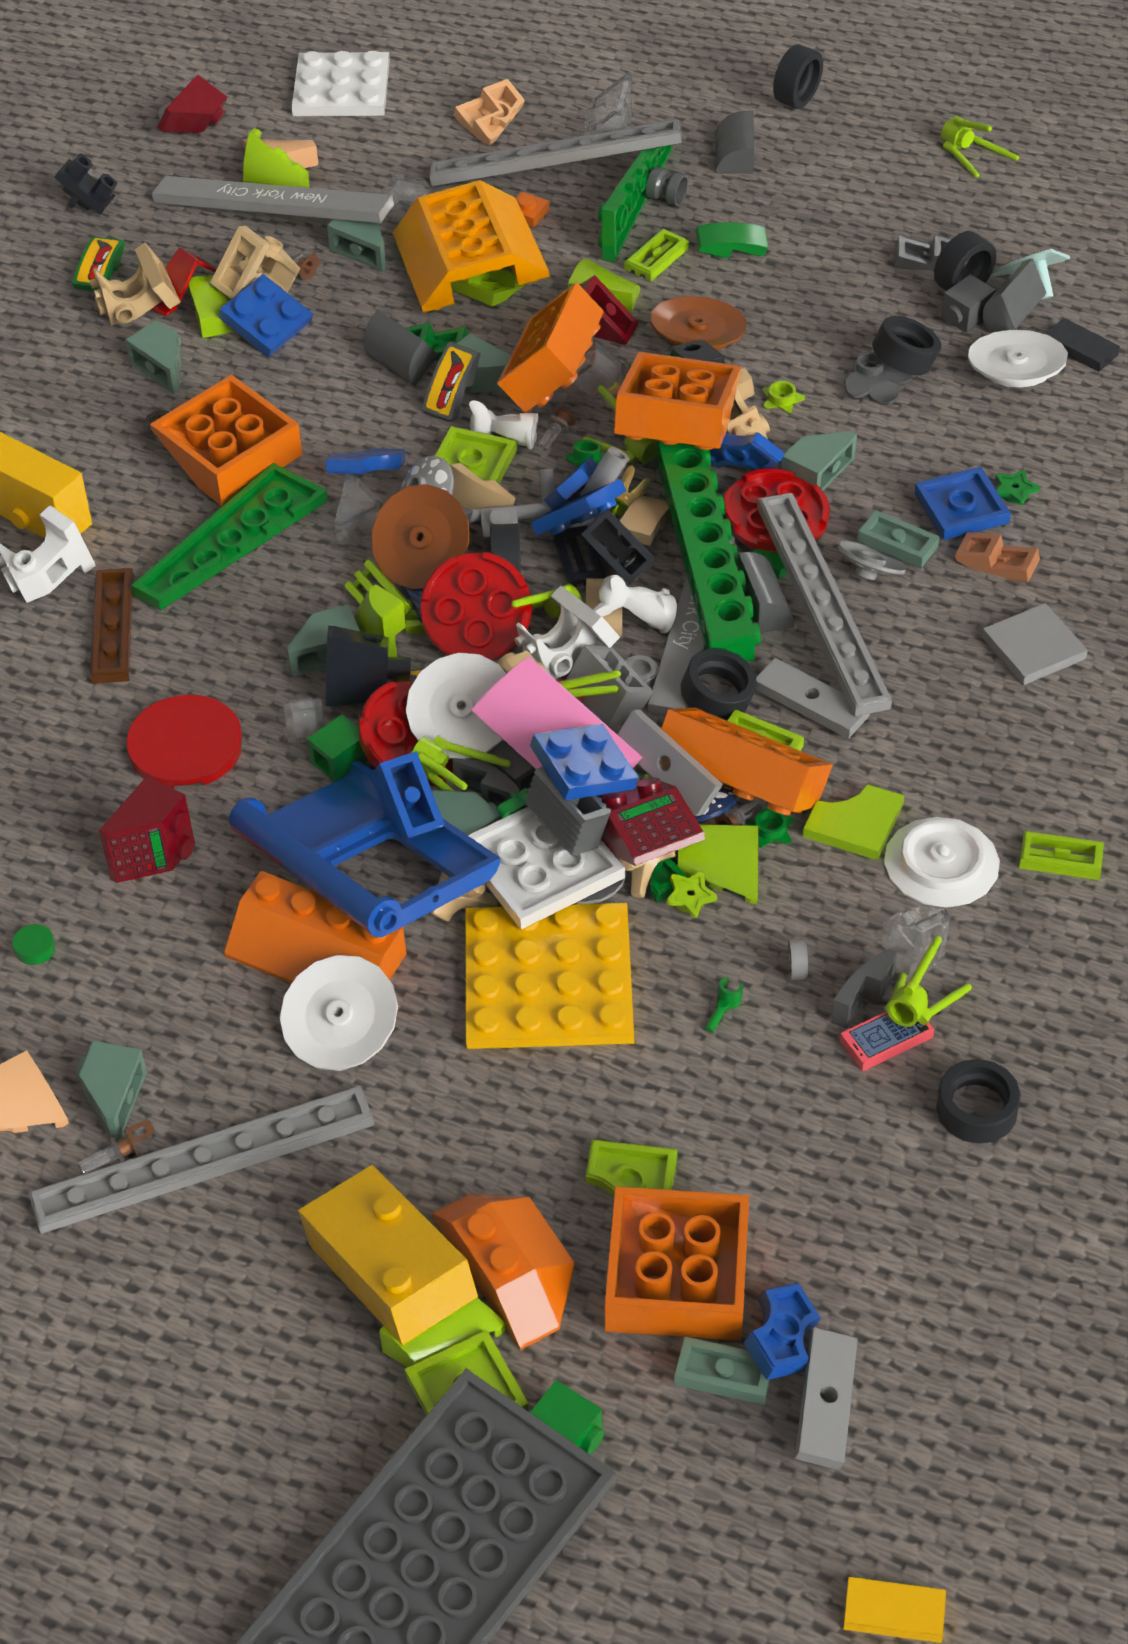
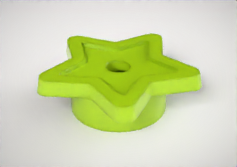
M777 381L772 383L770 387L762 388V392L767 397L763 404L765 409L780 408L786 413H792L793 404L805 400V395L796 393V387L788 381Z
M700 871L689 878L678 874L671 875L670 881L674 891L668 897L667 905L676 906L678 910L689 913L693 918H697L704 904L718 900L717 894L705 886V874ZM693 891L694 895L690 896L687 892Z

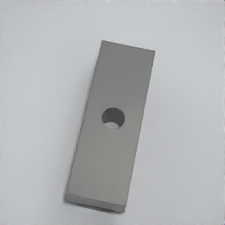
M774 658L756 677V691L848 739L870 716V714L854 716L843 692L777 658Z
M640 709L633 710L617 735L642 756V759L637 764L652 777L659 778L660 781L676 786L693 815H703L723 784Z
M815 1327L810 1332L807 1349L809 1363L805 1367L794 1459L840 1470L844 1465L858 1338Z

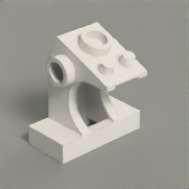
M48 506L40 514L46 528V537L42 545L33 552L23 550L14 553L0 544V566L5 563L7 564L6 567L1 569L12 592L20 590L27 603L52 592L76 568L86 574L96 566L74 521L52 506Z
M562 586L551 595L561 607V614L554 628L544 635H531L518 622L516 627L519 636L515 638L517 645H522L523 651L527 650L535 661L541 662L547 673L555 680L571 671L584 645L594 646L600 640L610 648L620 638L601 615Z

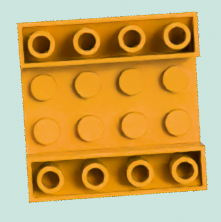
M481 180L417 197L392 232L423 313L455 304L451 282L466 280L482 273L498 271L510 266L518 286L550 277L549 270L516 198Z

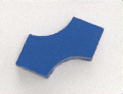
M726 432L720 449H710L711 464L716 468L735 465L751 471L773 468L782 460L785 454L758 432L747 436L733 435Z
M370 448L366 451L354 453H331L326 459V472L328 474H364L374 470L400 469L405 462V449Z
M589 457L562 480L543 500L551 509H555L589 480L598 464Z
M799 1283L765 1289L757 1299L763 1312V1326L752 1331L745 1340L744 1345L766 1380L803 1372L809 1363V1357L803 1344V1335L806 1331L814 1328L821 1317Z

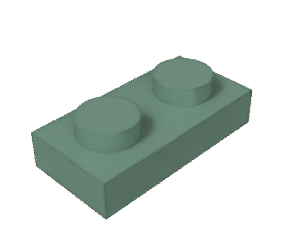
M875 510L858 531L857 542L922 568L939 547L940 536Z
M684 1337L674 1375L675 1386L765 1405L771 1379H765L748 1350Z

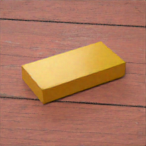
M848 1577L843 1630L942 1643L946 1590Z

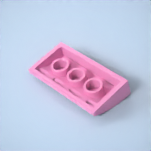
M527 657L510 670L471 709L473 713L535 769L543 766L530 747L533 734L596 724H604L632 768L642 759L640 754L530 657Z

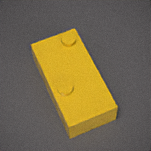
M0 432V516L10 520L17 528H25L43 538L46 537V528L40 514L48 506H52L74 521L80 534L92 525L82 473Z
M373 1165L298 1210L311 1248L401 1345L409 1342L478 1297L468 1260Z

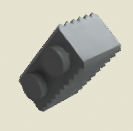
M544 767L534 771L536 775L532 777L533 781L530 783L531 787L528 789L529 793L526 795L527 799L524 802L535 813L538 821L550 830L560 842L561 847L572 856L598 848L611 813V809L606 808V804L601 802L602 798L590 796L564 800Z

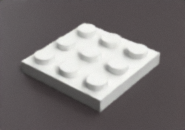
M310 51L299 53L292 101V115H385L390 63L389 52L368 51L349 53L347 51H339L337 53H319Z
M529 807L468 835L500 857L498 870L486 882V886L520 929L625 878V867L602 840H600L598 848L572 856L561 847L560 842L550 830L538 821L537 816Z

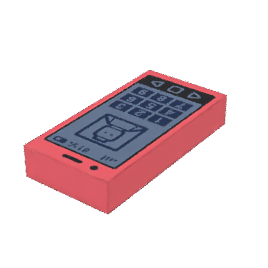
M884 1012L840 1033V1043L863 1072L932 1039L934 1028L929 1022L927 1025H922L918 1021L911 1027H904L895 1023L889 1017L888 1012Z

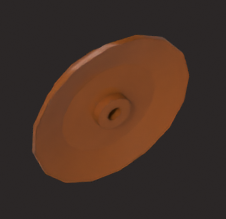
M675 297L659 303L651 311V326L658 335L665 338L673 346L701 339L718 351L727 345L739 341L746 333V319L740 310L727 302L710 297Z
M429 484L407 486L390 496L379 510L372 529V553L380 570L393 583L410 589H423L433 571L449 558L466 554L470 542L469 521L461 503L447 490Z

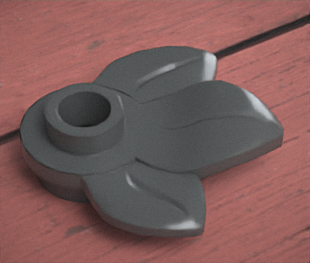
M864 352L854 362L853 373L846 377L845 388L851 398L856 399L868 395L870 400L878 404L890 405L898 398L897 385L910 382L912 376L888 366L875 352Z

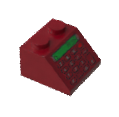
M148 777L143 779L99 830L110 880L116 883L173 871L181 860H186L190 857L195 847L186 795Z
M646 778L638 781L637 787L633 790L608 793L601 796V802L606 804V808L611 809L601 840L616 858L634 866L705 840L704 831L677 787L660 781L659 778Z

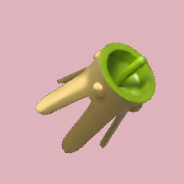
M629 466L621 479L626 492L614 498L617 505L609 508L613 515L622 517L629 506L638 497L646 493L643 491L650 483L649 478H645L630 493L628 492L635 472L634 466Z

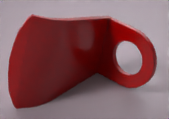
M179 247L165 269L181 301L197 264L212 272H216L217 268ZM162 301L151 310L168 316L176 310L179 303L169 309Z

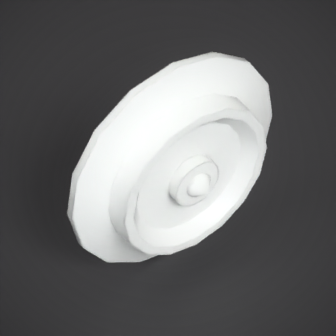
M1006 330L993 332L976 340L969 348L968 361L974 370L984 375L990 381L1006 387L1021 388L1037 385L1044 382L1047 378L1058 374L1066 366L1068 352L1062 343L1049 335L1028 330Z
M456 653L435 660L419 673L409 689L406 714L411 732L418 741L423 736L433 741L439 735L449 742L485 753L489 752L502 742L503 739L473 713L471 709L506 675V672L499 664L480 654ZM448 750L444 751L451 759L471 758Z
M943 817L915 820L897 830L886 846L884 865L890 881L904 895L925 905L946 908L969 904L987 894L998 878L1000 863L994 844L978 828L958 819Z
M336 955L314 962L296 976L284 995L280 1022L285 1042L298 1059L317 1069L341 1071L365 1063L383 1048L395 1028L398 1003L394 986L379 966L359 956Z

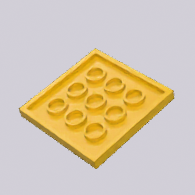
M627 903L574 904L523 929L519 928L504 907L466 908L467 1049L634 1044Z

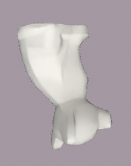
M470 401L469 406L473 413L470 418L471 431L489 435L495 433L503 438L516 440L518 445L526 446L528 450L533 449L537 438L538 413H509L496 416L494 412L488 410L480 401Z
M612 575L604 579L599 589L601 603L594 608V611L603 617L623 606L647 622L652 628L658 629L660 634L668 633L677 613L676 599L670 595L668 589L662 588L661 591L657 592L640 586L627 587L624 580L618 575Z

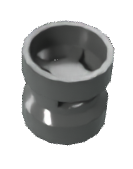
M656 166L649 175L646 195L655 200L663 198L666 199L667 203L679 206L687 193L688 176L678 172L670 174L667 169Z

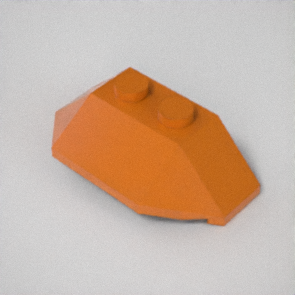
M469 1194L432 1213V1217L447 1240L468 1260L472 1278L495 1313L506 1323V1330L519 1350L560 1329L575 1262L530 1197Z

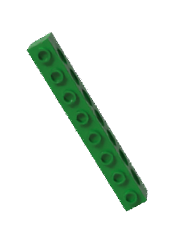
M657 440V465L705 649H726L738 654L746 661H754L755 645L761 644L760 628L758 622L752 623L751 620L753 618V604L751 596L744 595L746 591L743 569L737 570L736 567L739 565L738 550L736 544H730L729 542L732 539L731 525L729 519H723L722 517L725 514L724 500L722 494L716 495L718 482L716 471L709 470V467H711L710 450L698 449L694 445L683 443L667 445Z

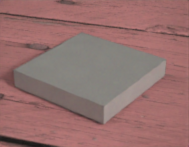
M1046 603L983 628L982 638L1022 685H1026L1087 658L1088 650Z

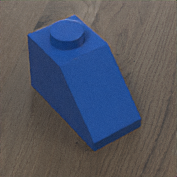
M417 751L379 763L370 775L385 814L406 839L445 826Z

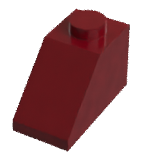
M197 74L167 106L157 128L162 132L201 133L210 124L216 127L226 113L222 108L228 97Z
M596 275L579 284L604 311L598 323L600 329L593 337L623 345L627 344L639 322Z

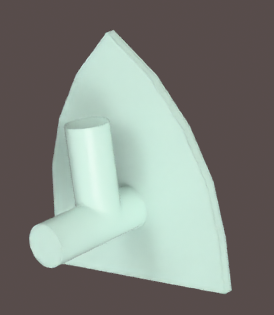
M1053 249L1045 250L1005 264L995 269L990 277L1012 274L1022 262L1033 258L1046 290V294L1042 299L1053 297L1047 266L1069 260L1070 256Z

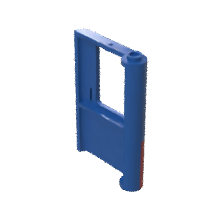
M358 760L351 764L350 772L345 777L268 815L264 804L256 798L248 797L236 803L229 816V824L232 830L374 937L386 936L479 887L495 875L500 865L499 856L445 819H443L445 824L443 828L406 839L382 808L370 776L373 770ZM387 839H396L450 878L436 886L429 887L421 894L399 904L388 896L375 897L335 866Z

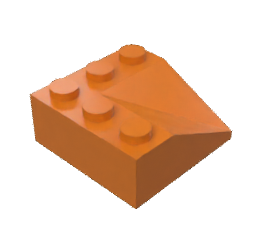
M638 352L617 393L614 434L624 435L632 440L643 438L655 439L667 445L678 443L690 444L702 450L720 449L727 431L741 374V366Z
M232 374L150 424L153 433L196 486L220 506L225 505L273 462L281 467H285L303 455L299 424Z
M615 1186L605 1295V1332L742 1341L750 1195Z

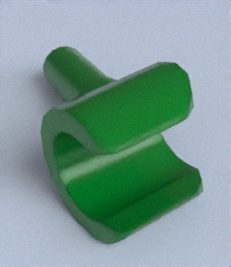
M724 977L720 980L717 1005L704 1027L705 1031L713 1034L727 1010L734 1009L740 1005L744 987L743 983L739 985L737 990L729 991L727 990L729 977Z

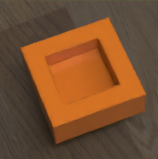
M521 192L516 197L528 226L535 227L550 210L549 200Z

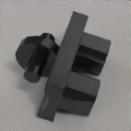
M80 153L73 160L69 158L54 178L64 185L62 190L71 197L67 204L68 207L73 209L78 202L86 210L91 207L101 215L116 196L113 192L117 186V181L104 173L98 181L87 173L93 166L91 160Z

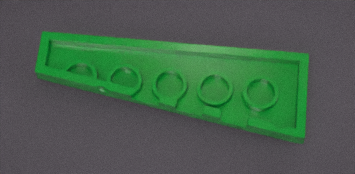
M673 145L641 150L607 202L602 201L600 203L597 218L598 221L602 222V229L598 237V247L602 248V260L615 263L648 198L646 195V185L649 175L654 167H664L673 149Z
M273 462L131 585L133 596L161 611L328 501L327 490Z

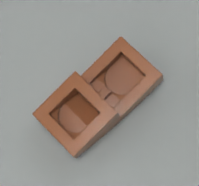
M967 532L955 554L956 561L969 568L1019 582H1029L1040 561L1038 548L1003 546L1001 534Z

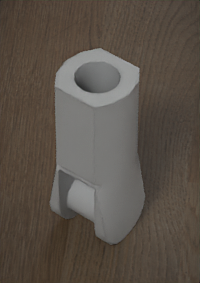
M611 446L606 451L593 472L591 479L580 493V496L617 480L630 458L623 451Z

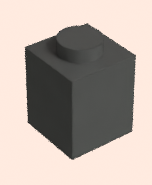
M970 274L944 292L941 318L946 320L948 324L956 326L966 333L983 322L984 306L996 292V289Z

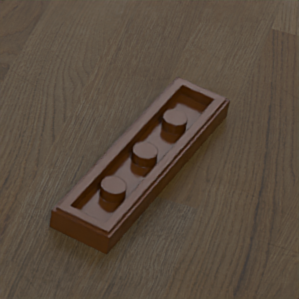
M132 568L96 570L90 669L92 684L129 681L133 604L131 585L134 581Z

